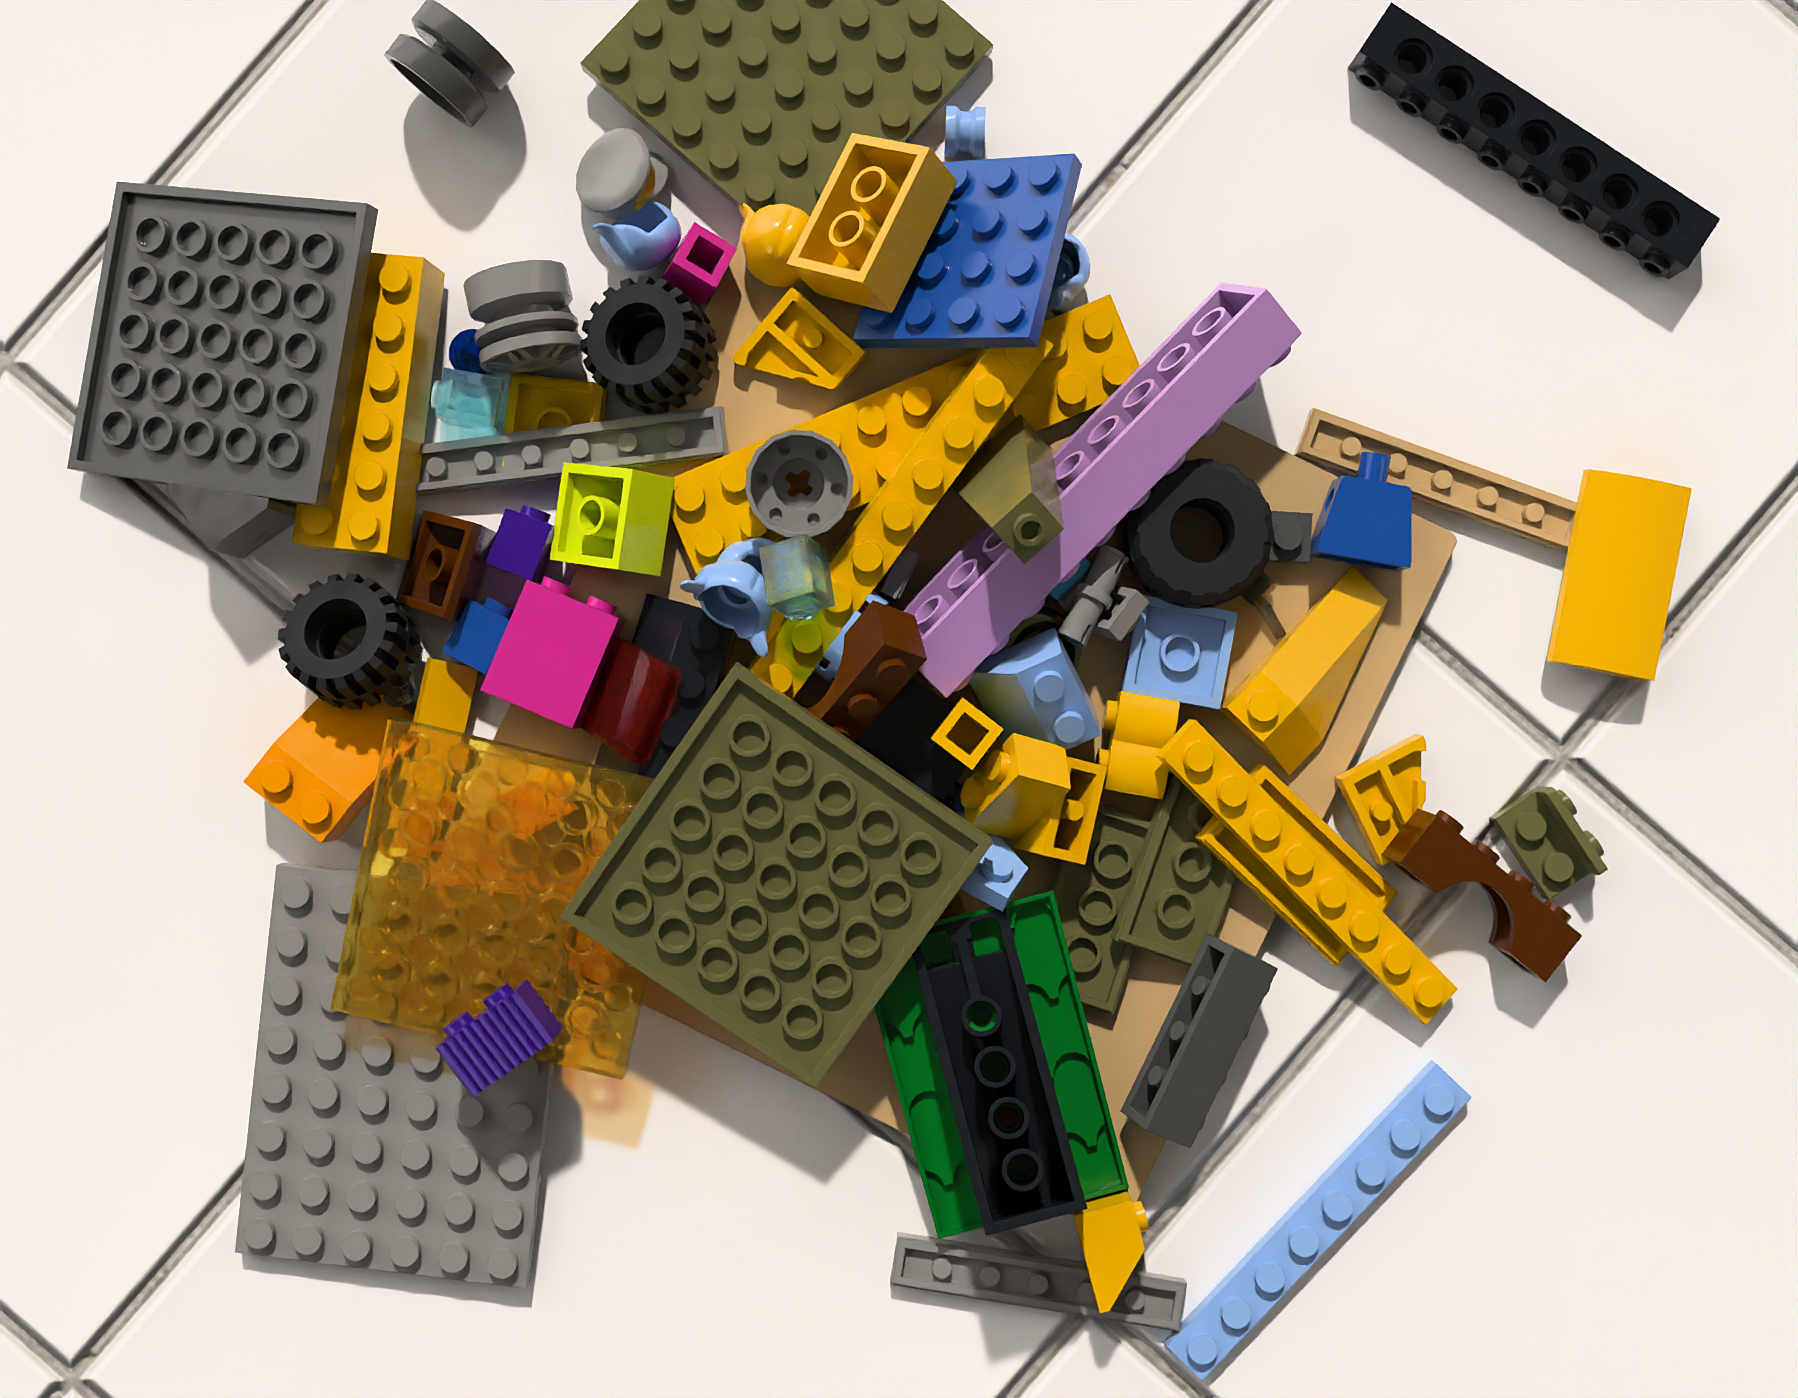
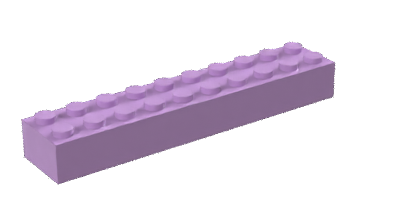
M1220 283L1053 454L1064 530L1025 565L985 524L901 610L915 615L927 660L916 673L944 697L947 698L952 692L964 688L973 678L976 667L988 655L996 654L1007 644L1010 633L1023 619L1031 618L1042 608L1045 603V597L1057 584L1069 580L1078 571L1080 561L1094 547L1104 544L1111 538L1115 532V525L1129 511L1139 508L1147 501L1151 493L1150 489L1164 475L1174 472L1182 465L1186 458L1185 453L1199 439L1209 436L1218 428L1221 423L1220 417L1234 403L1244 400L1254 391L1259 377L1269 367L1276 366L1289 355L1291 345L1299 338L1302 332L1268 289Z

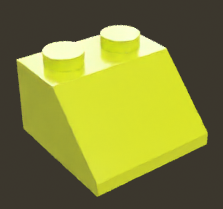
M563 462L549 560L661 577L675 478L635 469Z

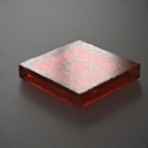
M615 637L580 728L631 762L645 765L683 672L633 642Z

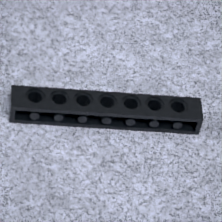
M1392 2L1347 68L1355 73L1356 79L1363 86L1375 91L1381 90L1392 97L1404 113L1413 117H1422L1436 126L1438 134L1445 140L1455 144L1461 143L1477 153V158L1483 165L1509 174L1518 180V186L1524 192L1535 197L1547 199L1558 207L1559 213L1565 219L1588 226L1599 234V239L1606 246L1615 250L1626 251L1639 260V265L1643 270L1653 276L1665 277L1669 280L1689 268L1720 221L1719 217ZM1398 59L1410 61L1416 69V74L1404 72L1398 65ZM1439 85L1450 87L1456 95V101L1445 99L1439 92ZM1480 112L1491 114L1496 121L1497 127L1490 128L1486 126L1480 119ZM1521 138L1533 142L1537 155H1531L1522 148ZM1562 165L1570 166L1575 171L1577 182H1572L1564 176ZM1603 191L1609 192L1615 197L1617 209H1613L1605 203ZM1644 218H1648L1655 223L1658 231L1657 236L1650 234L1646 230Z

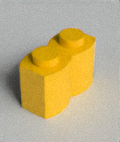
M1124 691L1117 692L1115 701L1107 700L1103 714L1102 729L1110 730L1107 749H1098L1095 764L1107 767L1103 790L1163 800L1169 769L1155 755L1175 735L1180 707L1179 701Z

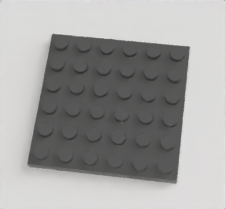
M117 181L67 469L167 485L169 481L272 500L328 507L379 209L368 203Z

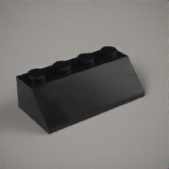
M647 593L589 781L641 800L723 682L737 638L734 629L726 628L714 622L702 608Z

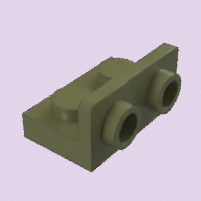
M1537 786L1491 816L1490 820L1531 882L1536 886L1541 897L1551 900L1588 874L1601 875L1608 868L1601 859V856L1604 855V850L1599 841L1589 831L1585 830L1583 832L1574 818L1577 810L1571 799L1560 789L1556 791L1553 787Z

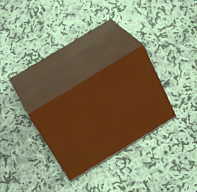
M424 510L396 600L400 604L457 622L468 600L476 601L487 566L485 562L497 532L474 522Z

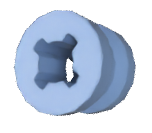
M946 105L944 156H955L959 151L969 152L973 157H983L985 107H975L971 111H960L957 106Z

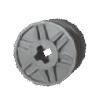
M552 260L511 262L479 271L465 280L463 288L470 317L477 322L489 323L478 329L474 335L475 343L484 348L478 355L480 366L483 370L495 373L537 371L571 360L582 353L580 351V340H582V337L574 332L579 326L577 317L572 313L559 311L570 305L573 300L567 268L563 263Z
M790 430L772 436L755 451L746 470L745 492L752 512L766 528L785 537L809 538L827 532L843 518L852 499L853 475L847 457L832 440L814 431ZM804 469L810 474L807 483L812 489L807 495L798 492L793 497L786 492L790 484L785 477L790 471L798 475Z

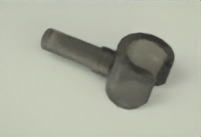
M1262 572L1254 584L1241 595L1258 609L1275 639L1278 640L1287 633L1276 616L1272 605L1266 600L1276 589V585Z

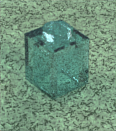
M444 367L442 379L436 380L432 388L431 407L436 409L435 416L445 424L503 434L509 384L500 377Z
M803 534L759 548L767 606L793 621L814 618L818 615V610L835 606L828 554L825 547L808 535Z

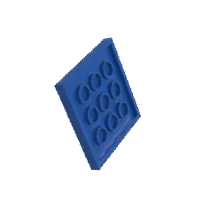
M1075 153L942 162L955 177L957 183L893 313L862 306L853 340L863 349L1037 347L1082 163Z

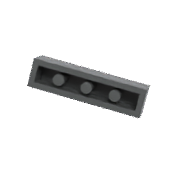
M1207 933L1120 1112L1144 1130L1191 1149L1198 1132L1205 1123L1206 1116L1220 1087L1226 1080L1234 1058L1248 1035L1253 1019L1264 997L1270 990L1278 968L1251 953Z

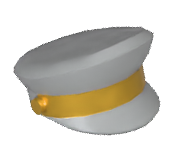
M617 128L602 135L586 151L576 173L575 189L581 203L590 210L600 212L609 218L619 219L627 217L641 210L662 190L668 177L667 163L659 154L649 151L642 136L633 129Z

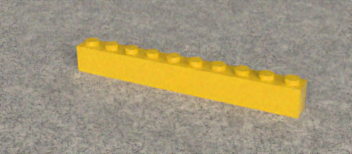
M1040 335L1037 347H989L982 349L824 563L781 626L767 641L768 655L760 657L757 654L747 668L790 699L794 698L814 671L815 666L823 659L822 656L855 611L860 609L866 597L871 594L1054 345Z

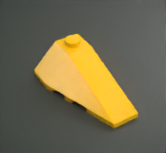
M1353 566L1336 581L1221 703L1219 711L1286 775H1290L1323 741L1388 601Z

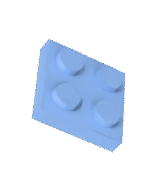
M1143 595L1149 601V604L1139 616L1136 627L1131 631L1121 691L1220 710L1238 612L1212 607L1200 609L1183 608L1169 604L1157 597Z

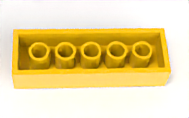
M371 253L328 507L297 503L292 537L293 544L317 551L409 560L417 502L415 487L419 483L422 455L419 453L420 446L424 444L445 278V273L424 257Z

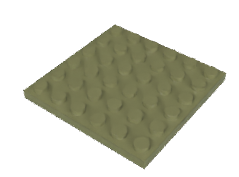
M639 0L580 64L583 72L738 209L739 205L743 207L745 203L756 213L759 209L768 205L787 204L799 208L811 216L852 133L909 143L992 53L993 44L943 0Z
M736 662L559 917L813 1088H816L993 844V839L746 667Z

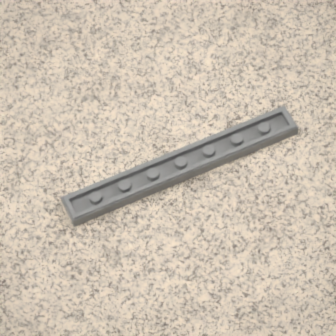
M717 406L421 444L419 453L422 455L419 483L416 484L415 491L417 496L559 479L562 475L563 462L631 469L720 458L729 454L724 408Z

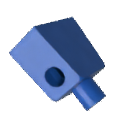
M1362 452L1357 478L1340 476L1332 481L1311 537L1310 557L1394 572L1411 568L1412 492L1410 487L1387 483L1391 459L1389 455Z

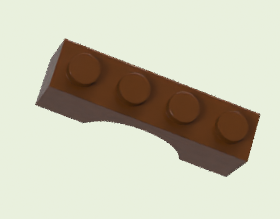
M873 600L844 634V648L840 667L828 692L813 707L798 704L855 743L927 660L915 615Z
M1417 808L1381 855L1416 884L1436 893L1460 882L1471 881L1478 883L1486 892L1493 910V927L1488 943L1522 971L1547 982L1582 937L1579 932L1568 924L1572 918L1571 915L1548 899L1542 903L1532 894L1536 886L1514 870L1506 873L1496 864L1500 859L1499 855L1478 840L1471 844L1460 834L1464 829L1462 824L1442 810H1439L1435 815Z

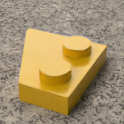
M1414 734L1334 777L1375 862L1382 866L1390 862L1381 855L1417 808L1422 810L1423 804L1426 801V781L1421 780V751H1426V740L1423 735Z

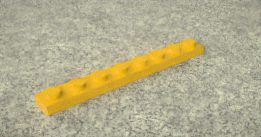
M1188 719L1155 755L1416 1021L1427 1025L1458 990L1197 720Z

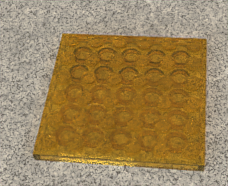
M399 717L389 718L387 720L330 1010L447 1037L442 1030L446 1025L465 1011H468L472 1017L487 1008L482 1001L501 985L508 982L514 989L525 980L531 982L532 988L537 990L538 996L543 998L544 1004L549 1006L550 1012L555 1014L556 1019L561 1022L563 1027L549 1045L529 1058L623 1080L628 1069L648 976L559 916L655 779Z

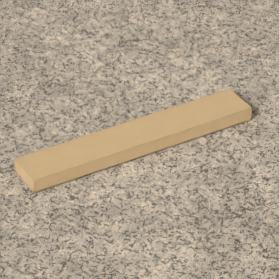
M1314 407L1309 411L1294 456L1357 478L1362 452L1389 455L1391 459L1387 483L1410 487L1413 499L1563 553L1568 552L1577 502Z

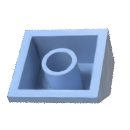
M1055 627L985 658L974 670V676L970 684L986 715L1003 728V731L998 736L1002 744L1013 733L1063 746L1065 750H1068L1102 735L1094 706Z

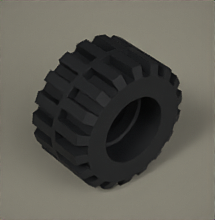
M640 276L637 284L631 278L620 281L621 288L616 291L609 287L603 292L605 300L600 305L596 301L589 309L593 313V317L591 320H584L581 329L587 334V338L580 340V351L587 355L583 360L586 370L593 374L592 378L598 385L630 408L633 406L640 412L649 413L652 408L659 414L668 412L669 404H673L677 408L686 405L685 397L690 393L696 397L703 390L698 386L703 378L710 379L713 370L708 367L709 361L717 360L718 350L711 345V343L717 341L715 330L709 326L711 321L678 287H674L669 281L659 278L656 282L650 276ZM665 326V338L660 350L650 360L634 365V353L639 341L651 330Z
M348 573L344 580L339 574L328 576L327 583L325 584L317 580L308 585L311 590L305 596L299 593L292 600L297 605L292 611H285L282 620L287 623L286 628L279 629L278 640L284 644V646L278 649L280 658L287 663L285 668L290 675L323 701L325 700L338 708L346 705L351 710L361 709L364 701L372 707L381 703L380 696L386 693L390 697L399 691L396 688V684L401 679L407 682L412 675L408 670L409 664H417L419 653L413 648L420 644V636L413 629L416 623L406 609L375 580L369 577L364 580L359 574ZM366 625V632L359 646L350 654L339 659H333L335 648L342 636L357 626Z

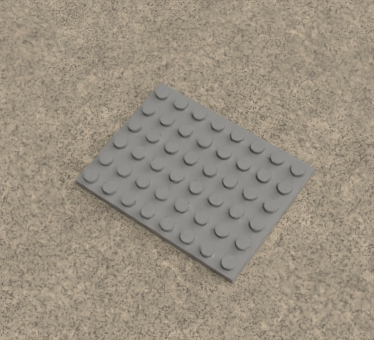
M292 863L276 865L235 1253L517 1288L527 1287L530 1282L557 1036L549 1045L535 1053L532 1057H529L525 1062L512 1069L508 1074L473 1098L435 1048L447 1037L442 1030L446 1025L465 1011H468L472 1017L487 1008L482 1001L506 982L513 989L525 980L531 982L532 988L537 990L538 996L543 998L544 1004L549 1006L550 1012L555 1014L556 1019L559 1021L570 925L559 916L573 897Z

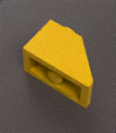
M1127 1189L1085 1200L1087 1209L1072 1213L1093 1294L1100 1313L1111 1310L1145 1250L1141 1233L1149 1231L1147 1217L1142 1202L1137 1201L1133 1203Z

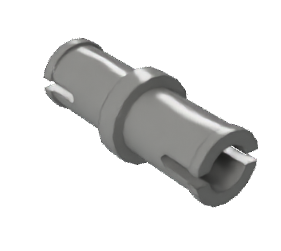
M1106 545L1100 546L1099 553L1084 582L1077 583L1073 591L1076 598L1064 622L1057 631L1059 637H1062L1061 639L1080 648H1086L1087 641L1102 611L1109 610L1113 602L1110 595L1129 562V558L1124 556L1125 554Z

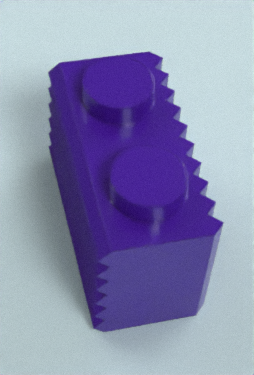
M525 980L514 989L508 982L504 983L482 1001L487 1007L482 1012L472 1017L468 1011H465L442 1029L447 1037L435 1049L472 1098L549 1045L563 1028L561 1022L556 1019L555 1014L550 1012L549 1006L544 1004L543 998L538 996L537 990L532 988L531 982Z

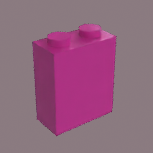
M544 576L541 585L526 580L480 690L569 728L581 729L626 621L614 616L617 606L591 595L587 603L584 604L568 597L572 587Z

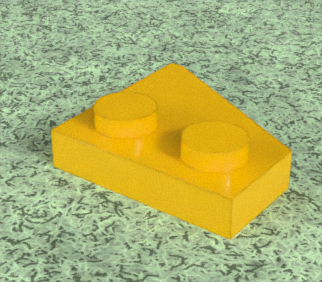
M792 286L733 355L731 360L738 365L836 391L868 353Z

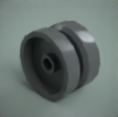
M426 0L411 19L415 31L425 43L416 37L400 33L384 56L404 78L449 115L472 128L488 108L485 97L475 85L490 93H499L514 75L515 71L502 54L472 26L437 1Z

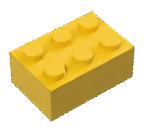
M852 133L786 264L818 295L893 313L957 180L930 147Z

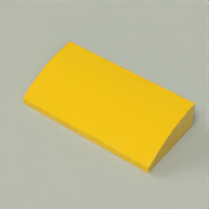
M1592 469L1583 470L1546 661L1628 680L1655 681L1692 488L1620 473Z

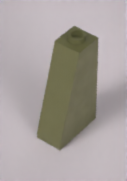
M1019 414L968 461L951 486L976 515L1025 565L1064 530L1053 451L1024 417Z

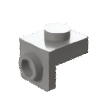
M1090 568L1060 599L1059 604L1066 612H1069L1076 598L1073 591L1077 583L1084 582ZM1115 585L1110 595L1113 602L1109 610L1102 611L1091 634L1121 641L1126 634L1136 627L1139 616L1149 604V601L1136 589Z

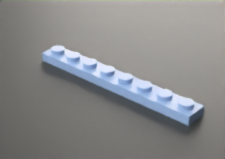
M1431 1060L1181 1322L1180 1332L1173 1331L1164 1340L1166 1347L1203 1381L1472 1097L1437 1063Z

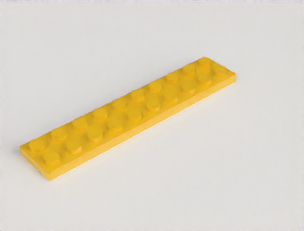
M1111 294L1043 322L1040 335L1054 345L973 456L1019 414L1024 417L1037 433L1101 406L1140 366ZM983 348L775 435L790 430L814 431L832 440L847 457L853 475L852 499L845 513L857 509L872 500ZM772 436L672 477L675 478L670 514L696 575L705 566L716 563L721 553L735 542L747 541L756 537L770 539L774 542L788 538L765 527L752 512L745 492L746 470L755 451ZM803 469L798 475L790 471L786 475L785 479L790 484L789 489L786 491L789 495L794 497L798 492H802L805 495L810 493L812 487L807 483L810 476L808 471Z

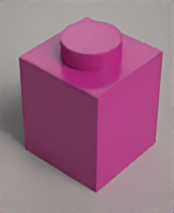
M694 222L679 243L661 279L669 281L674 287H678L692 302L701 308L717 288L737 248Z

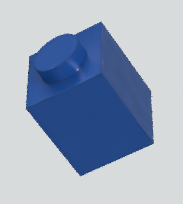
M487 597L484 604L469 599L442 652L486 675L514 610L490 597Z

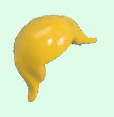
M745 203L743 207L739 205V212L744 218L740 232V242L744 250L747 268L751 274L762 283L772 287L786 288L799 283L802 279L786 263L810 216L805 211L787 204L768 205L759 209L756 213Z

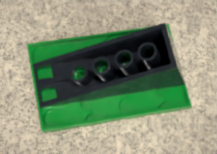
M1053 890L1010 901L1003 912L992 906L936 921L874 1008L938 1239L983 1227L986 1236L1085 1210L1087 1209L1085 1201L1087 1199L1128 1189L1129 1186ZM1004 1107H1012L1017 1112V1121L1011 1126L1002 1125L998 1119V1114Z

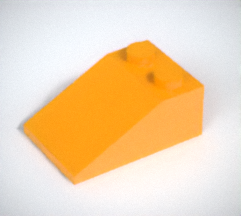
M386 693L380 696V704L371 707L364 701L362 708L355 710L349 709L346 705H343L342 708L332 706L327 701H323L318 697L271 745L243 782L320 843L339 840L405 756L414 714Z

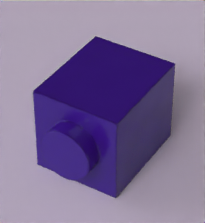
M527 505L522 506L520 513L506 508L485 563L541 584L550 561L554 525L548 523L551 515Z

